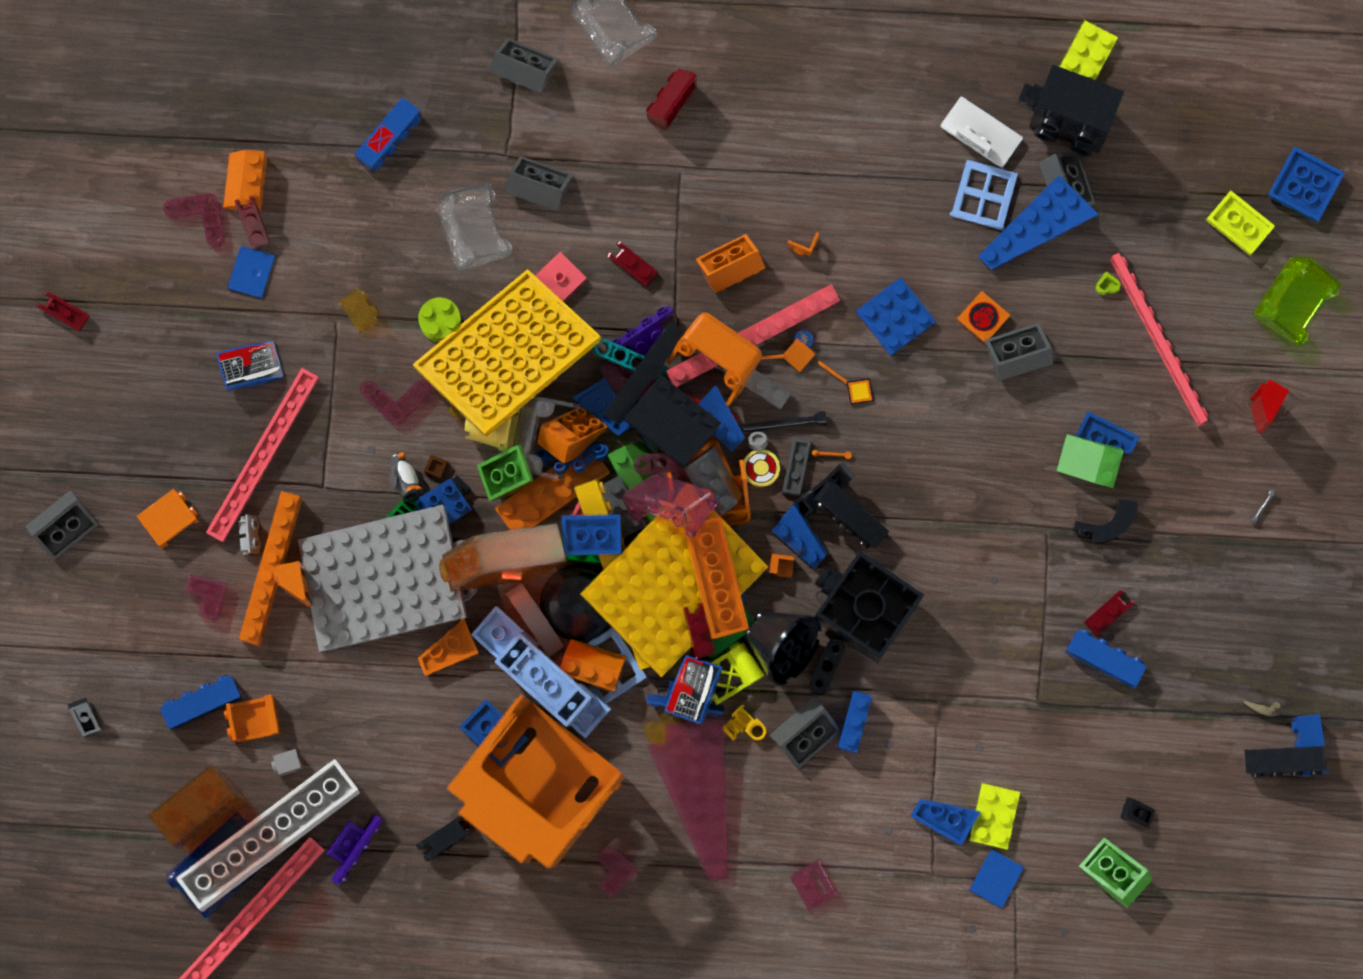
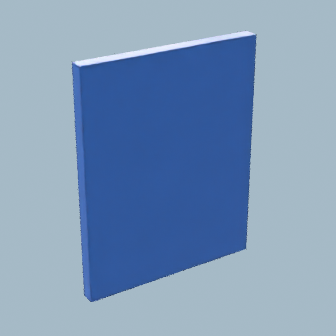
M240 246L227 289L262 298L275 255Z
M991 849L969 891L1002 908L1024 867Z

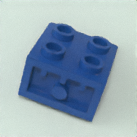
M452 479L443 482L415 502L419 510L445 505L449 524L471 511V507Z

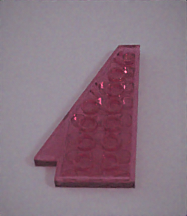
M696 722L664 723L665 743H647V748L707 879H728L723 722H704L702 724Z

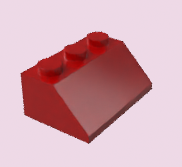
M1270 379L1266 383L1262 382L1250 399L1253 401L1250 408L1257 431L1260 434L1272 423L1290 391Z

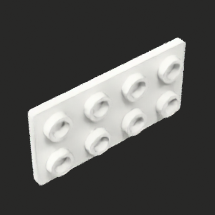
M963 97L959 98L940 126L1001 168L1023 139L1022 136Z

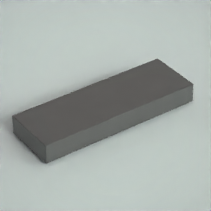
M793 437L782 494L801 496L812 443L811 440Z

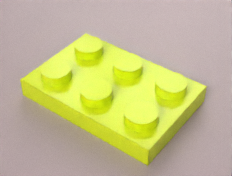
M1084 21L1060 67L1096 80L1118 37Z
M1232 191L1226 195L1206 219L1207 222L1250 256L1275 227V225Z
M982 783L976 810L981 811L972 826L969 841L1007 850L1020 792Z

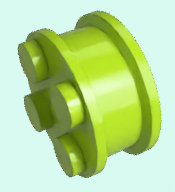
M446 298L430 299L419 311L418 321L421 330L428 339L434 342L442 341L462 324L457 306Z

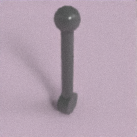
M1270 490L1268 492L1267 499L1265 500V502L1263 503L1255 517L1251 518L1250 521L1252 524L1258 523L1259 516L1261 515V513L1263 512L1271 498H1274L1276 496V492L1274 490Z

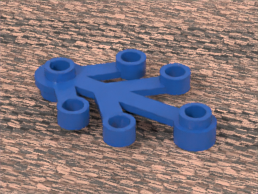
M592 443L577 458L565 464L557 462L554 465L555 473L562 475L571 465H573L576 473H582L594 460L603 461L606 459L609 452L608 447L603 443ZM545 449L537 450L534 455L538 466H546L551 460L557 459ZM587 456L583 461H582V460H578V459H580L581 457Z

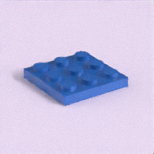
M1294 146L1267 196L1318 223L1345 173Z
M901 277L856 310V314L890 357L936 323L932 315Z

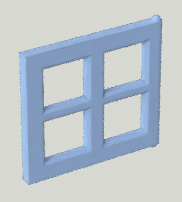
M967 160L953 211L950 212V215L1004 230L1005 227L1003 225L1018 173ZM971 170L988 174L983 190L967 186ZM992 175L1008 179L1004 196L988 192ZM965 194L981 198L976 215L960 211ZM985 200L1002 204L997 221L981 216Z
M613 628L608 629L586 644L598 647V645L612 637L622 652L620 655L626 656V660L636 675L622 684L619 680L615 693L608 692L604 696L598 688L587 685L605 703L610 702L647 678L644 672L639 669L637 661L621 636Z

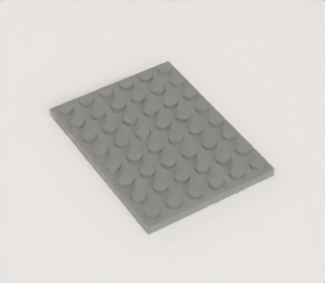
M445 505L430 507L298 540L302 564L306 571L304 575L308 584L309 600L312 604L310 607L319 652H326L467 618Z

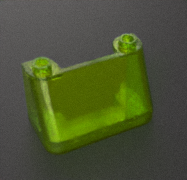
M1292 257L1284 265L1256 307L1253 317L1294 345L1302 346L1308 339V331L1305 329L1307 323L1323 299H1332L1337 296L1342 284L1312 257Z

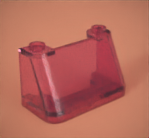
M660 473L653 474L633 486L622 497L632 519L640 520L646 513L673 521L674 526L677 528L680 525L686 529L685 535L693 538L718 503L711 489L701 488L665 477Z

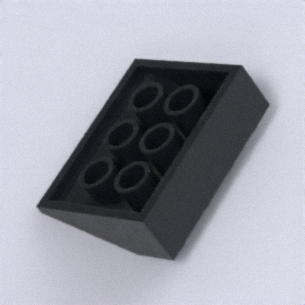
M661 376L624 418L626 423L682 468L712 439L722 424L664 376Z

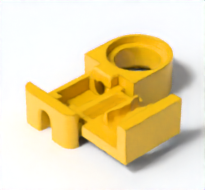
M741 705L734 711L732 718H735L731 719L721 728L732 741L737 738L736 735L739 732L743 733L744 731L755 741L762 740L766 735L765 726L758 719L754 720L743 709L745 705ZM755 726H760L763 729L762 736H753L752 729Z

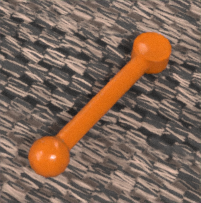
M812 451L814 457L834 456L844 457L847 460L852 457L849 451L846 453Z

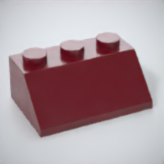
M679 68L676 73L672 72L667 79L669 83L657 93L658 98L655 103L651 102L647 107V119L666 131L697 87V75L695 73Z

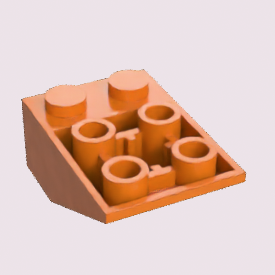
M580 406L541 425L537 444L565 464L577 458L608 426Z

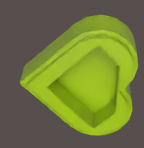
M1106 271L1097 282L1095 289L1100 295H1106L1107 293L1115 294L1120 290L1121 283Z

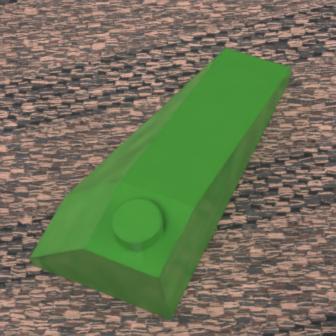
M643 441L623 446L608 454V459L617 476H620L644 522L647 524L660 513L651 456Z

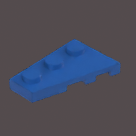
M605 378L572 398L607 425L608 429L618 437L633 429L624 420L620 425H617L603 414L616 397Z
M715 385L698 404L722 423L714 436L733 452L745 439V436Z
M1089 411L1076 434L1077 437L1122 448L1123 453L1127 454L1132 453L1140 437Z
M795 502L773 528L772 532L815 569L827 556L828 552L818 536L809 527L806 517H803L799 510L800 507Z
M920 798L910 816L957 844L962 845L981 811Z

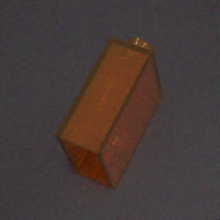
M557 523L474 535L442 555L443 559H441L439 564V572L442 580L449 583L450 592L533 580L566 561Z
M210 765L148 814V816L172 847L188 852L249 802L225 772Z

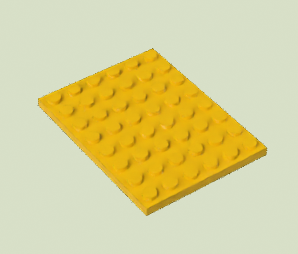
M527 269L458 326L457 329L417 360L413 367L487 437L601 341V336Z
M690 484L580 594L660 677L692 646L683 607H688L689 613L699 611L697 604L701 603L683 526L719 516ZM722 519L740 595H742L768 566Z

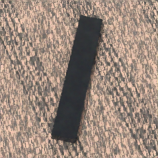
M672 321L667 324L603 413L606 417L617 425L622 423L670 356L678 341L684 335V330Z

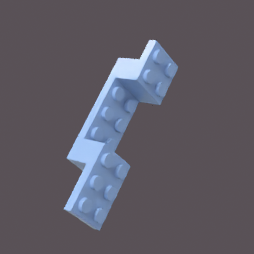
M498 606L494 607L471 634L497 658L495 663L563 725L566 727L571 725L584 738L588 737L611 710L584 683L578 684L544 654L538 648L540 644Z

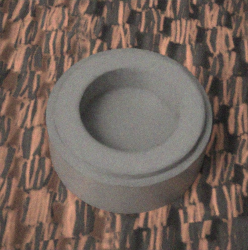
M754 432L748 438L749 447L752 450L761 451L768 445L767 436L763 432Z

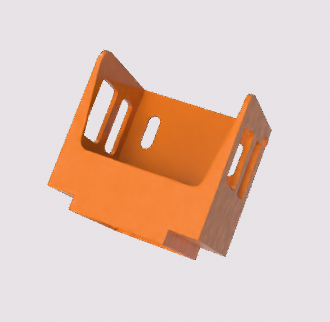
M521 694L447 789L466 803L459 811V814L518 861L530 863L533 858H536L547 868H555L613 792L619 789L626 775ZM528 728H534L536 730V737L525 751L520 755L514 753L502 767L489 756L492 753L502 761L513 749L522 734ZM506 740L508 741L504 747H497V745L505 744ZM589 777H597L598 785L585 802L578 803L575 800L576 793Z

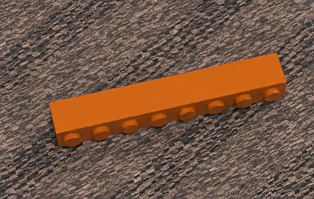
M283 491L280 493L239 636L241 642L261 647L278 583L275 582L274 571H277V565L285 563L302 503V498L298 495Z

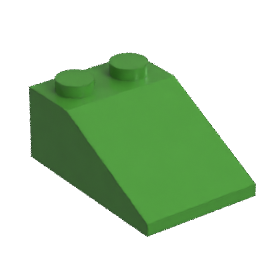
M1066 434L1056 471L1113 488L1124 451L1122 448Z
M520 444L477 465L489 501L505 499L533 481Z
M1103 838L1079 865L1081 870L1126 908L1132 904L1153 880L1146 868L1106 838Z

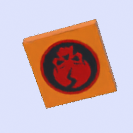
M981 291L961 313L957 321L985 344V340L992 338L1011 315Z

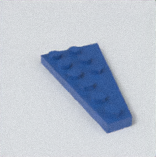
M1058 175L978 257L991 270H994L1021 254H1025L1031 249L1066 233V231L1084 224V222L1099 216V214Z

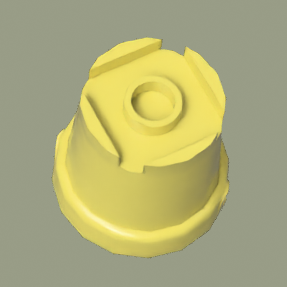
M521 408L487 437L466 419L465 431L469 432V436H465V438L496 447L501 452L516 446L522 421Z

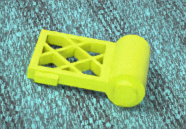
M736 642L729 647L731 651L711 662L720 666V662L727 659L731 665L730 672L721 671L722 674L729 676L727 685L717 684L719 687L726 688L725 695L721 698L714 694L713 701L716 705L765 676L744 643ZM731 676L738 677L742 685L739 687L730 686Z

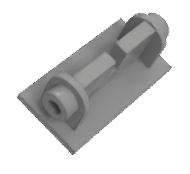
M245 515L240 517L238 521L239 534H246V537L240 538L241 552H243V555H250V553L260 554L259 548L261 544L258 536L259 522L257 516Z

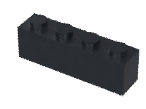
M826 482L813 499L818 503L816 506L824 513L827 511L831 514L830 518L838 525L841 523L845 526V531L849 535L859 538V543L866 549H876L889 532L886 527L833 482Z
M1324 746L1245 750L1246 774H1252L1253 778L1264 777L1263 773H1271V777L1283 776L1284 772H1291V776H1300L1306 771H1310V775H1321L1322 771H1328L1327 749Z

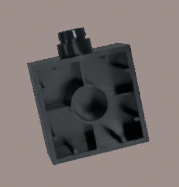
M1052 64L1044 87L1038 84L1031 86V84L1025 83L1018 103L1026 105L1025 109L1034 112L1029 127L1035 129L1034 135L1038 139L1055 143L1056 139L1059 138L1070 142L1069 148L1073 152L1083 156H1091L1092 151L1100 153L1124 91Z
M859 551L844 574L836 569L833 572L828 567H825L815 585L822 588L820 592L825 594L827 598L815 614V617L820 621L821 626L878 664L922 601L924 594Z

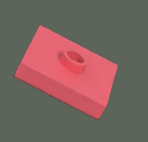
M561 252L535 275L563 302L587 280V277Z

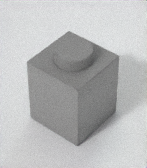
M296 749L273 756L274 761L271 762L274 773L278 772L280 776L303 769Z

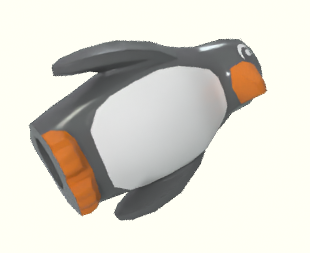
M402 452L393 454L390 458L389 482L392 488L399 492L402 501L405 503L416 498L422 492L424 485L421 475L406 461V453Z

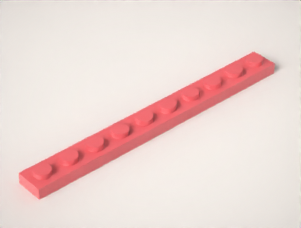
M1119 253L1113 255L1110 262L1198 427L1205 424L1208 414L1204 407H1200L1196 391L1191 390L1187 374L1182 373L1179 359L1173 356L1170 342L1164 339L1161 325L1159 323L1156 324L1152 308L1150 306L1147 307L1143 291L1138 290L1134 274L1129 273L1126 259L1121 257Z
M830 284L740 331L738 334L756 346L834 305L840 299L833 285ZM700 352L665 372L670 382L678 387L719 364Z
M301 368L206 532L208 535L224 543L319 379L318 376Z
M309 837L179 979H207L325 850Z

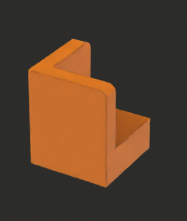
M772 554L769 575L792 578L795 557Z

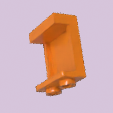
M172 489L137 515V518L161 549L165 548L168 545V541L194 522H199L196 518L199 514L192 506L188 507L185 501H187V498L181 491L177 493L175 489Z
M272 694L254 700L226 704L227 709H224L225 720H229L230 728H227L229 740L232 739L234 743L281 734L275 699Z

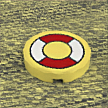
M754 450L743 461L747 482L752 486L759 488L769 486L779 476V460L776 455L768 450Z

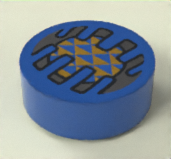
M801 330L796 333L794 342L798 338L808 348L812 346L813 336L809 331Z

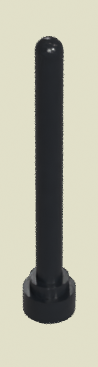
M818 411V414L809 417L738 426L742 432L814 423L822 427L827 426L826 412Z

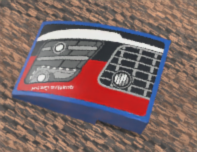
M274 341L246 345L216 353L225 388L228 392L284 378Z
M686 655L674 681L664 712L699 724L704 723L723 667Z

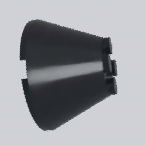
M585 564L568 565L554 572L544 584L540 596V609L557 635L568 640L582 641L596 637L608 628L609 624L580 595L601 573L597 568Z
M761 611L757 615L752 628L747 630L745 637L748 638L752 650L770 681L776 685H785L791 677H798L813 658L820 642L817 639L818 631L821 632L822 628L820 621L812 615L777 612L765 613Z

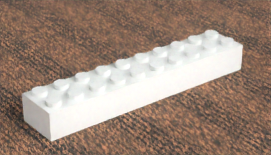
M334 759L176 879L197 908L203 912L360 794V792Z

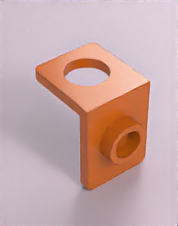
M816 232L810 249L789 240L787 247L793 249V252L797 255L803 256L805 254L811 257L819 238V233Z

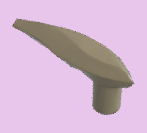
M1245 700L1243 702L1259 714L1269 717L1279 716L1277 711L1280 708V704L1278 702H1274L1271 707Z

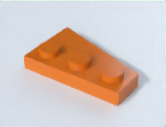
M462 619L438 642L434 643L418 657L425 677L479 654L465 619Z

